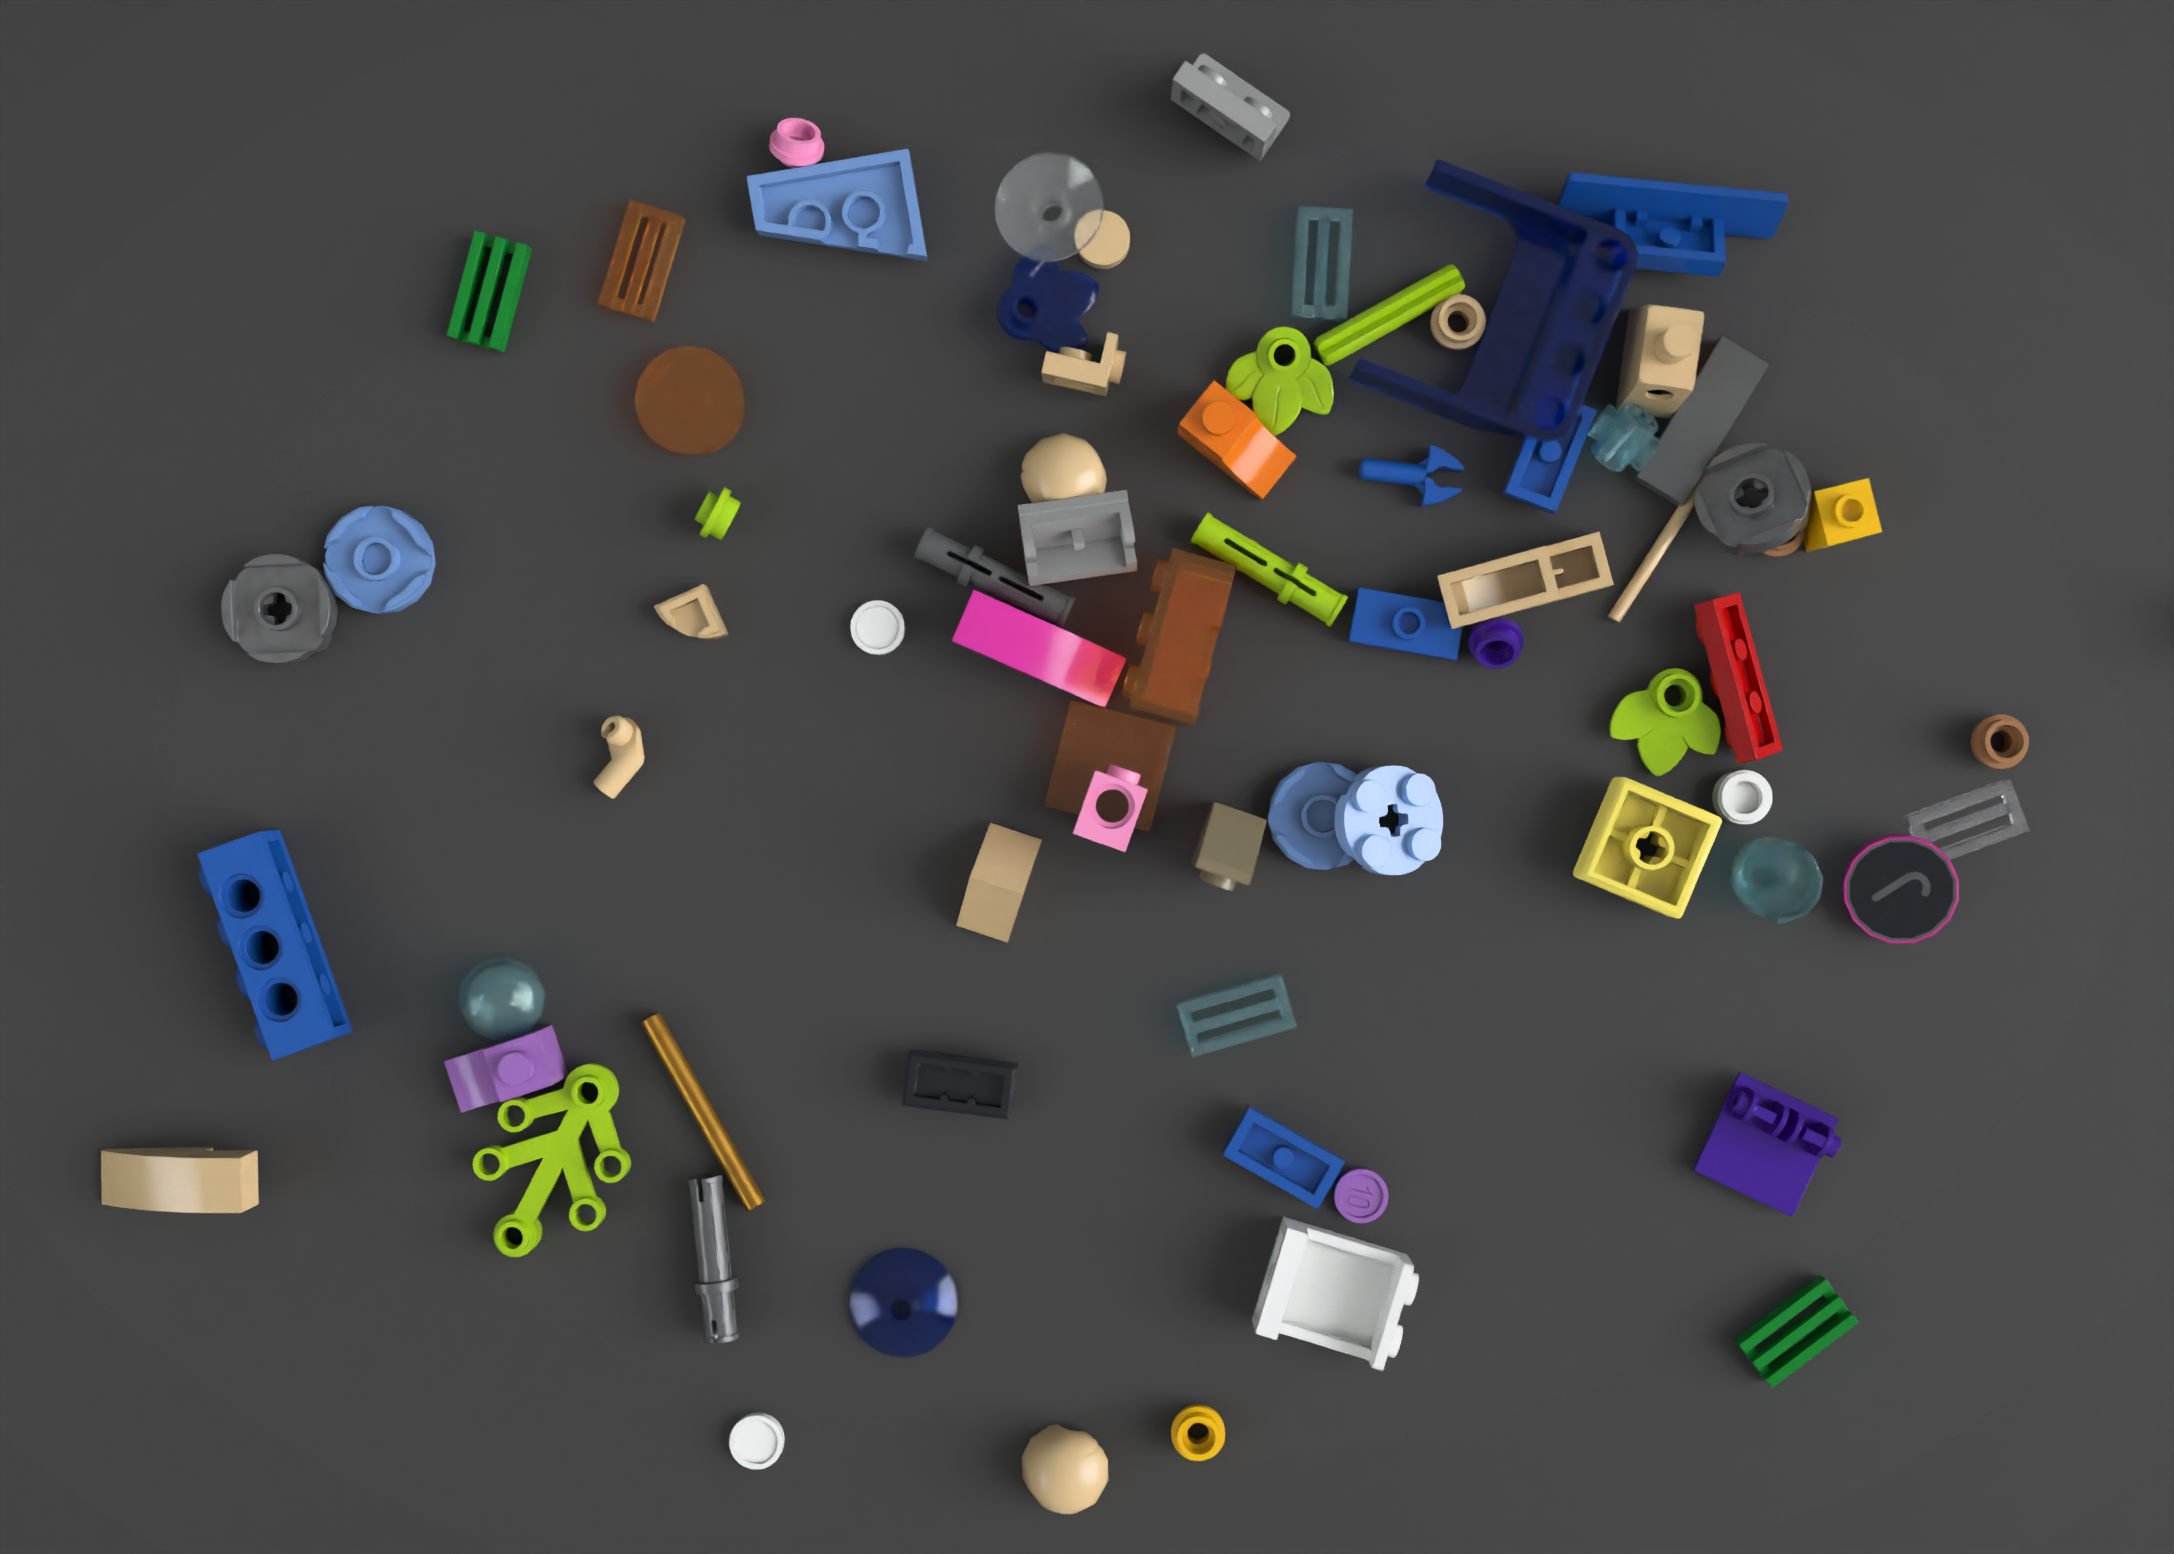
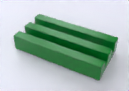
M474 231L446 336L453 340L501 353L505 352L532 249L527 244L513 243L505 238L497 236L494 238L486 233ZM490 249L492 250L487 266L470 332H468L467 327L472 313L487 253ZM505 255H513L491 338L486 337L484 333L491 307L495 300Z
M1818 1275L1734 1339L1738 1347L1771 1388H1774L1859 1323L1853 1313L1846 1308V1304L1840 1296L1833 1291V1287L1827 1279L1821 1275ZM1823 1296L1826 1300L1823 1304L1802 1320L1796 1321L1781 1336L1757 1353L1754 1349L1755 1346ZM1835 1313L1837 1314L1824 1325H1822L1820 1328H1818L1815 1332H1813L1811 1335H1809L1807 1338H1805L1803 1341H1801L1799 1344L1793 1347L1790 1351H1788L1786 1354H1784L1782 1357H1780L1778 1360L1772 1363L1770 1366H1767L1770 1362H1772L1774 1359L1780 1356L1783 1352H1785L1787 1349H1789L1791 1346H1793L1795 1343H1797L1799 1340H1801L1803 1337L1809 1334L1812 1330H1814L1816 1327H1818L1832 1315H1834Z

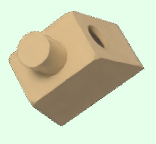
M1649 304L1629 309L1615 412L1671 418L1693 392L1704 312ZM1662 390L1661 395L1652 394L1647 391Z

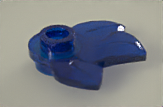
M1038 248L1021 258L1014 267L1012 288L1002 295L997 306V318L1002 329L1013 338L1019 340L1036 339L1046 349L1055 353H1059L1061 347L1081 349L1088 344V338L1078 319L1085 315L1094 305L1100 287L1094 279L1082 272L1073 270L1059 272L1058 261L1053 248ZM1026 304L1030 306L1034 311V316L1031 318L1021 316L1017 311V305Z

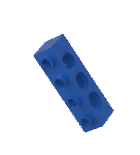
M258 831L198 853L197 856L201 864L199 868L200 883L204 891L210 897H213L220 916L217 922L219 935L223 943L232 949L239 968L236 972L238 987L242 995L250 1000L257 1018L255 1022L256 1037L262 1048L269 1051L272 1061L353 1032L281 831ZM250 881L256 884L260 892V900L255 908L250 906L245 898V889ZM268 932L275 936L279 944V951L275 959L269 957L264 950L263 941ZM285 984L292 986L297 993L298 1001L294 1010L288 1008L282 1000V989Z

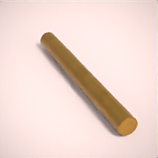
M658 1012L642 1021L643 1029L746 1212L759 1206L765 1201V1198L662 1015Z

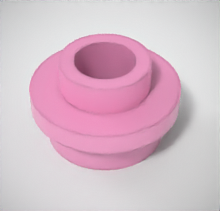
M801 118L784 119L778 123L777 129L770 136L769 149L771 153L788 167L797 168L814 165L823 158L825 146L821 139V132L815 124Z

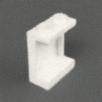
M1283 1217L1252 1317L1255 1334L1277 1340L1278 1334L1281 1333L1369 1361L1371 1368L1383 1371L1387 1357L1395 1358L1400 1348L1403 1326L1398 1325L1403 1304L1410 1306L1415 1298L1419 1274L1413 1272L1414 1264L1405 1253Z

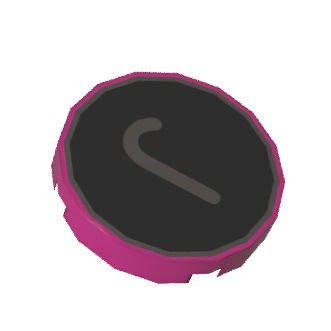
M1886 834L1865 843L1850 858L1843 878V900L1853 921L1870 936L1888 943H1915L1935 935L1951 920L1959 901V878L1950 859L1931 841L1912 835Z

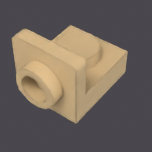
M1107 332L1100 363L1092 362V354L1076 348L1061 347L1059 354L1046 351L1041 372L1043 383L1106 397L1109 382L1120 384L1127 352L1117 350L1118 334Z

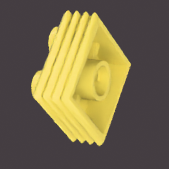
M1614 777L1611 780L1575 865L1573 875L1580 880L1663 915L1679 919L1685 911L1722 824V819L1715 814L1629 778ZM1651 833L1650 843L1658 847L1655 856L1645 855L1640 860V850L1636 848V843L1639 838L1646 839Z

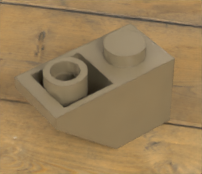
M1212 801L1191 863L1196 868L1201 869L1199 878L1204 882L1233 891L1236 881L1249 886L1267 820Z

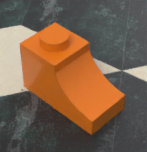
M1214 380L1178 426L1177 434L1260 501L1264 499L1297 457L1259 421L1255 412Z

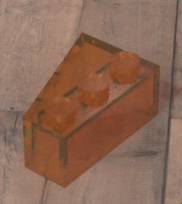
M1173 548L1169 561L1158 559L1150 591L1160 593L1155 614L1143 613L1136 639V644L1146 646L1140 667L1129 665L1121 696L1131 699L1130 711L1189 727L1196 725L1199 713L1198 706L1205 680L1208 678L1211 658L1224 617L1236 565Z

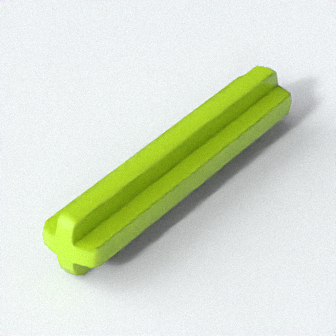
M1448 264L1320 335L1314 342V348L1319 359L1325 366H1330L1435 308L1437 304L1449 297L1460 294L1465 288L1462 275L1455 265Z

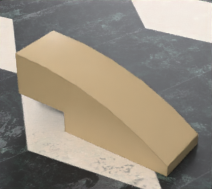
M1600 532L1549 546L1545 545L1437 576L1451 629L1614 585Z
M213 1147L113 1148L101 1150L102 1205L162 1212L243 1213L259 1204L258 1150L213 1151Z

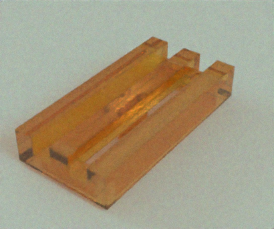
M629 200L598 302L602 308L612 311L617 310L622 314L640 317L644 321L654 323L685 223L682 215ZM641 216L649 218L626 296L623 300L617 298ZM663 222L667 224L643 304L639 305L637 303Z

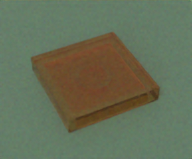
M1070 700L1044 806L1080 815L1095 770L1106 774L1109 764L1141 775L1137 785L1147 788L1148 791L1134 828L1150 832L1176 726ZM1115 789L1102 792L1096 801V810L1099 816L1111 822L1122 819L1129 807L1127 797Z

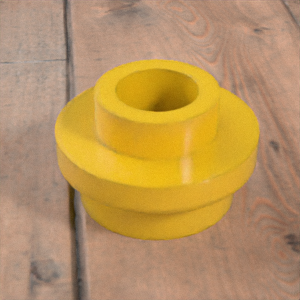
M1190 1405L1182 1409L1175 1416L1171 1426V1439L1175 1449L1183 1457L1193 1461H1204L1212 1458L1221 1450L1225 1441V1426L1222 1418L1214 1409L1205 1405ZM1195 1423H1201L1208 1428V1432L1203 1438L1195 1439L1188 1434L1190 1426Z

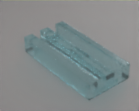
M1298 206L1291 319L1313 318L1314 321H1324V319H1334V322L1346 321L1353 209ZM1309 220H1318L1313 305H1306L1304 300ZM1330 221H1340L1335 306L1325 305Z
M1279 973L1176 1003L1192 1058L1296 1028V1022L1291 1011L1282 975ZM1274 989L1276 996L1274 999L1193 1022L1191 1012ZM1280 1010L1281 1018L1198 1041L1197 1033Z

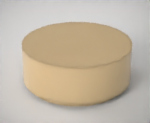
M1100 210L1088 214L1080 222L1076 231V248L1081 259L1087 265L1096 269L1113 268L1124 260L1130 247V232L1126 222L1119 215L1111 211Z

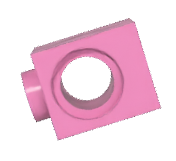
M1109 764L1106 774L1095 770L1073 834L1126 852L1148 791L1147 788L1137 785L1141 775ZM1110 789L1122 792L1127 797L1129 804L1126 815L1114 822L1104 820L1096 810L1098 796Z

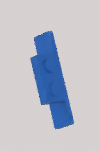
M1572 172L1566 176L1556 206V216L1560 219L1609 223L1610 266L1720 277L1726 264L1725 235L1762 239L1772 238L1788 207V196L1785 193Z

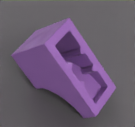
M552 1025L444 1061L461 1113L491 1103L503 1102L551 1086L569 1075Z

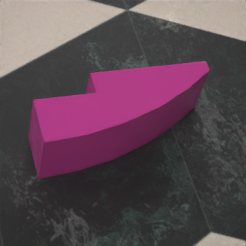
M973 590L952 639V642L1102 708H1106L1126 661V658L975 590Z

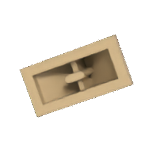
M990 823L968 881L956 926L1008 943L1042 839Z

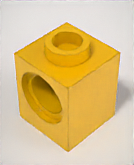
M1869 478L1812 492V501L1809 509L1810 518L1803 539L1806 552L1882 532Z

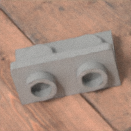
M1200 54L1193 65L1185 61L1172 81L1171 100L1259 161L1262 160L1290 117L1287 109L1207 54Z

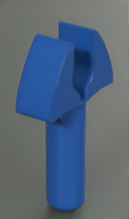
M1430 445L1427 448L1426 459L1419 464L1363 458L1358 466V475L1362 480L1414 486L1422 495L1420 507H1430L1451 499L1461 492L1462 488L1439 487L1433 479L1427 478L1426 475H1431L1438 469L1461 473L1465 468L1445 450Z

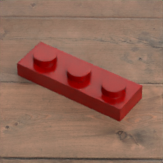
M1740 592L1695 604L1694 608L1697 616L1696 632L1706 648L1711 667V686L1714 693L1720 699L1726 721L1725 737L1730 748L1734 750L1737 764L1756 761L1782 751L1781 740Z

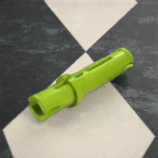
M1209 512L1203 518L1191 539L1192 544H1197L1233 566L1236 570L1243 572L1279 594L1277 597L1278 601L1285 605L1288 601L1294 603L1324 621L1329 627L1348 599V596L1338 593L1307 574L1308 567L1301 563H1298L1295 567L1254 540L1247 538L1214 518Z

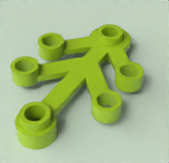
M596 1063L583 1064L575 1068L567 1076L562 1089L530 1099L515 1097L503 1103L499 1108V1124L509 1132L522 1131L531 1125L534 1118L568 1110L558 1130L504 1147L489 1145L474 1156L473 1170L479 1178L486 1181L499 1178L509 1168L543 1158L517 1209L500 1219L495 1226L493 1233L494 1243L504 1255L521 1257L538 1245L542 1237V1225L538 1216L562 1170L564 1171L574 1202L569 1211L571 1224L580 1231H591L604 1220L606 1206L596 1196L579 1138L587 1122H589L600 1152L594 1164L595 1173L600 1180L606 1183H615L627 1175L631 1168V1159L629 1154L621 1148L610 1113V1109L618 1099L619 1085L615 1075L607 1067ZM590 1082L597 1087L598 1097L595 1101H589L583 1097L581 1093L583 1083ZM512 1105L523 1109L525 1114L523 1123L517 1124L510 1119L508 1112ZM486 1154H493L498 1158L500 1162L498 1171H489L485 1167L484 1156ZM607 1156H614L621 1162L620 1173L612 1174L606 1170L604 1161ZM588 1204L595 1209V1221L588 1222L581 1218L579 1212L581 1205ZM509 1227H515L521 1231L523 1235L521 1244H512L507 1239L506 1233Z

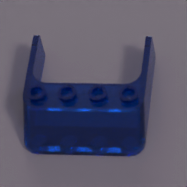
M1436 160L1424 185L1425 188L1501 217L1511 225L1517 240L1514 256L1467 376L1460 390L1456 394H1452L1359 358L1351 371L1349 380L1476 430L1546 443L1557 441L1569 433L1575 424L1636 269L1638 260L1636 244L1630 235L1620 229L1453 164Z

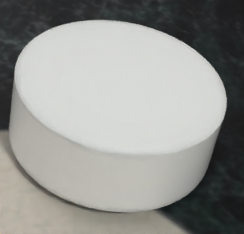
M1734 770L1723 775L1715 784L1712 795L1713 805L1717 813L1730 823L1753 824L1761 820L1768 813L1772 804V790L1767 780L1759 773L1750 770Z

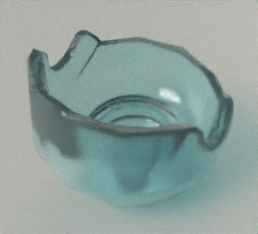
M1766 835L1764 838H1755L1744 844L1732 861L1730 885L1739 903L1743 904L1749 912L1775 923H1787L1806 916L1821 897L1822 873L1815 858L1796 841Z
M495 955L477 962L461 983L459 1008L468 1026L476 1033L489 1039L506 1041L527 1034L539 1020L543 1011L545 993L542 984L539 982V977L530 966L515 961L507 955Z

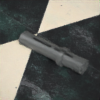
M931 527L926 529L916 549L915 559L922 560L957 577L956 583L965 588L971 584L1062 629L1076 600L1075 597H1070L1046 584L1029 586L1027 574L1021 573L984 555V548L976 544L970 548L934 531ZM949 556H953V557H955V558H957V559H959V560H961V561H963V562H965V563L963 564V563H961V562H959V561H957V560H955V559H953V558H951V557H949ZM978 568V569H980V570H982V571H984V572L990 574V576H988V575H986V574H984V573H982V572H980V571H978V570H976V569ZM1000 580H1002V581H1004V582H1006V583H1008V584H1011V585H1013V586H1015V587H1017V588H1019V589H1021V590H1023V591H1025V592H1027V593H1029V594H1031V595H1033V596H1035V597L1041 599L1042 601H1040V600H1038V599H1036V598H1034V597H1032V596H1029V595H1027V594H1025V593H1023V592H1021V591H1019V590H1017V589H1015V588H1013V587H1011V586H1009V585H1007V584L1001 582Z
M713 1173L712 1177H709V1174H702L687 1178L690 1187L699 1280L694 1282V1291L696 1295H701L705 1334L703 1338L704 1343L707 1344L715 1343L716 1338L718 1343H725L740 1337L737 1330L734 1290L739 1287L738 1276L732 1275L722 1173Z

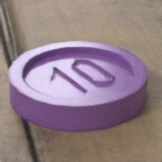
M1356 1167L1349 1169L1335 1183L1333 1190L1335 1205L1341 1215L1349 1221L1355 1223L1371 1222L1384 1212L1388 1204L1389 1196L1385 1182L1378 1173L1369 1168Z

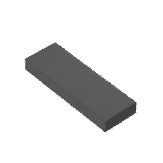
M1724 336L1717 339L1696 374L1693 392L1669 418L1634 475L1633 480L1676 506L1684 505L1769 364Z

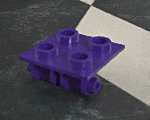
M1739 1072L1693 1170L1793 1217L1821 1157L1827 1155L1832 1158L1840 1148L1841 1138L1834 1135L1839 1118Z

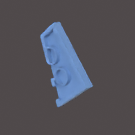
M909 149L746 176L755 230L759 236L928 262Z

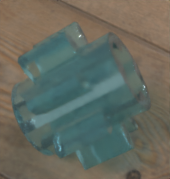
M1626 403L1620 411L1611 404L1607 405L1588 432L1590 437L1596 439L1591 445L1594 457L1603 466L1616 472L1623 471L1629 463L1636 470L1640 471L1656 453L1655 448L1661 443L1658 438L1653 436L1658 430V424L1654 417L1647 410L1633 403Z

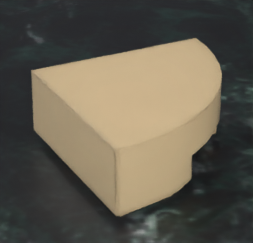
M702 584L654 606L656 612L666 624L686 636L697 639H717L729 635L707 585Z

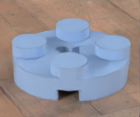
M1391 765L1368 768L1352 779L1356 781L1349 787L1347 794H1341L1336 805L1334 819L1338 842L1347 856H1352L1358 864L1364 866L1361 868L1370 873L1402 875L1416 870L1425 861L1432 860L1438 855L1441 848L1440 837L1443 829V812L1439 797L1435 792L1434 782L1430 777L1425 774H1418L1407 767ZM1388 805L1393 807L1394 813H1397L1399 823L1391 835L1389 828L1380 827L1379 817L1387 815Z

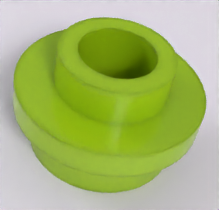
M724 487L719 496L709 491L694 518L695 521L703 525L699 535L705 539L710 534L722 540L739 509L741 502L730 496L731 490Z

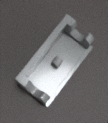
M1127 490L1017 505L1029 586L1137 571L1134 547L1135 534Z

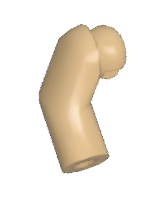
M618 715L609 717L602 725L601 736L607 739L611 761L593 781L599 790L613 799L641 768L645 758L639 727L632 719L623 718Z

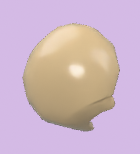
M1060 433L1040 439L1026 453L1021 465L1023 471L1020 475L1022 485L1032 503L1099 494L1105 491L1107 478L1101 459L1095 449L1082 438Z
M1055 1424L1048 1426L1030 1439L1022 1455V1475L1028 1489L1042 1507L1056 1513L1075 1514L1094 1505L1099 1499L1108 1482V1460L1103 1449L1087 1432L1073 1431Z

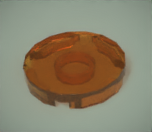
M687 345L666 350L649 362L638 380L635 406L639 423L654 442L673 454L684 456L705 455L719 450L730 442L737 433L744 419L745 393L741 379L725 359L709 349Z

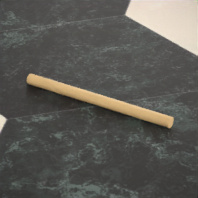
M1706 469L1685 504L1677 507L1609 613L1608 618L1614 622L1620 623L1694 508L1697 485L1700 488L1701 481L1707 474Z

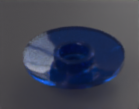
M897 1248L878 1254L863 1266L852 1285L849 1306L856 1330L872 1348L890 1356L913 1357L930 1351L948 1335L957 1314L958 1297L954 1281L940 1261L920 1250ZM904 1299L910 1303L912 1312L906 1316H899L893 1311L892 1303L895 1300Z

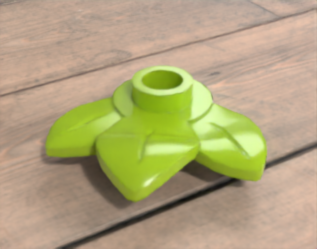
M1278 326L1267 331L1259 340L1256 351L1237 358L1229 369L1226 379V390L1238 400L1252 399L1253 411L1257 414V418L1274 436L1285 431L1294 422L1300 413L1301 407L1317 414L1327 415L1333 405V380L1329 370L1311 357V348L1307 338L1299 330L1289 326ZM1283 344L1292 346L1294 350L1293 359L1285 365L1278 364L1274 360V351Z
M1672 668L1656 674L1649 682L1647 690L1630 693L1618 703L1610 721L1609 732L1611 738L1637 739L1638 752L1645 767L1654 776H1661L1678 764L1688 747L1699 753L1715 754L1720 741L1721 727L1717 714L1702 702V688L1697 678L1686 670ZM1671 685L1677 687L1681 692V700L1676 706L1669 705L1664 698L1666 689Z

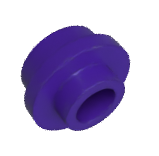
M1491 618L1481 621L1469 633V650L1482 666L1491 669L1505 668L1517 660L1519 653L1523 649V631L1517 623L1506 618Z

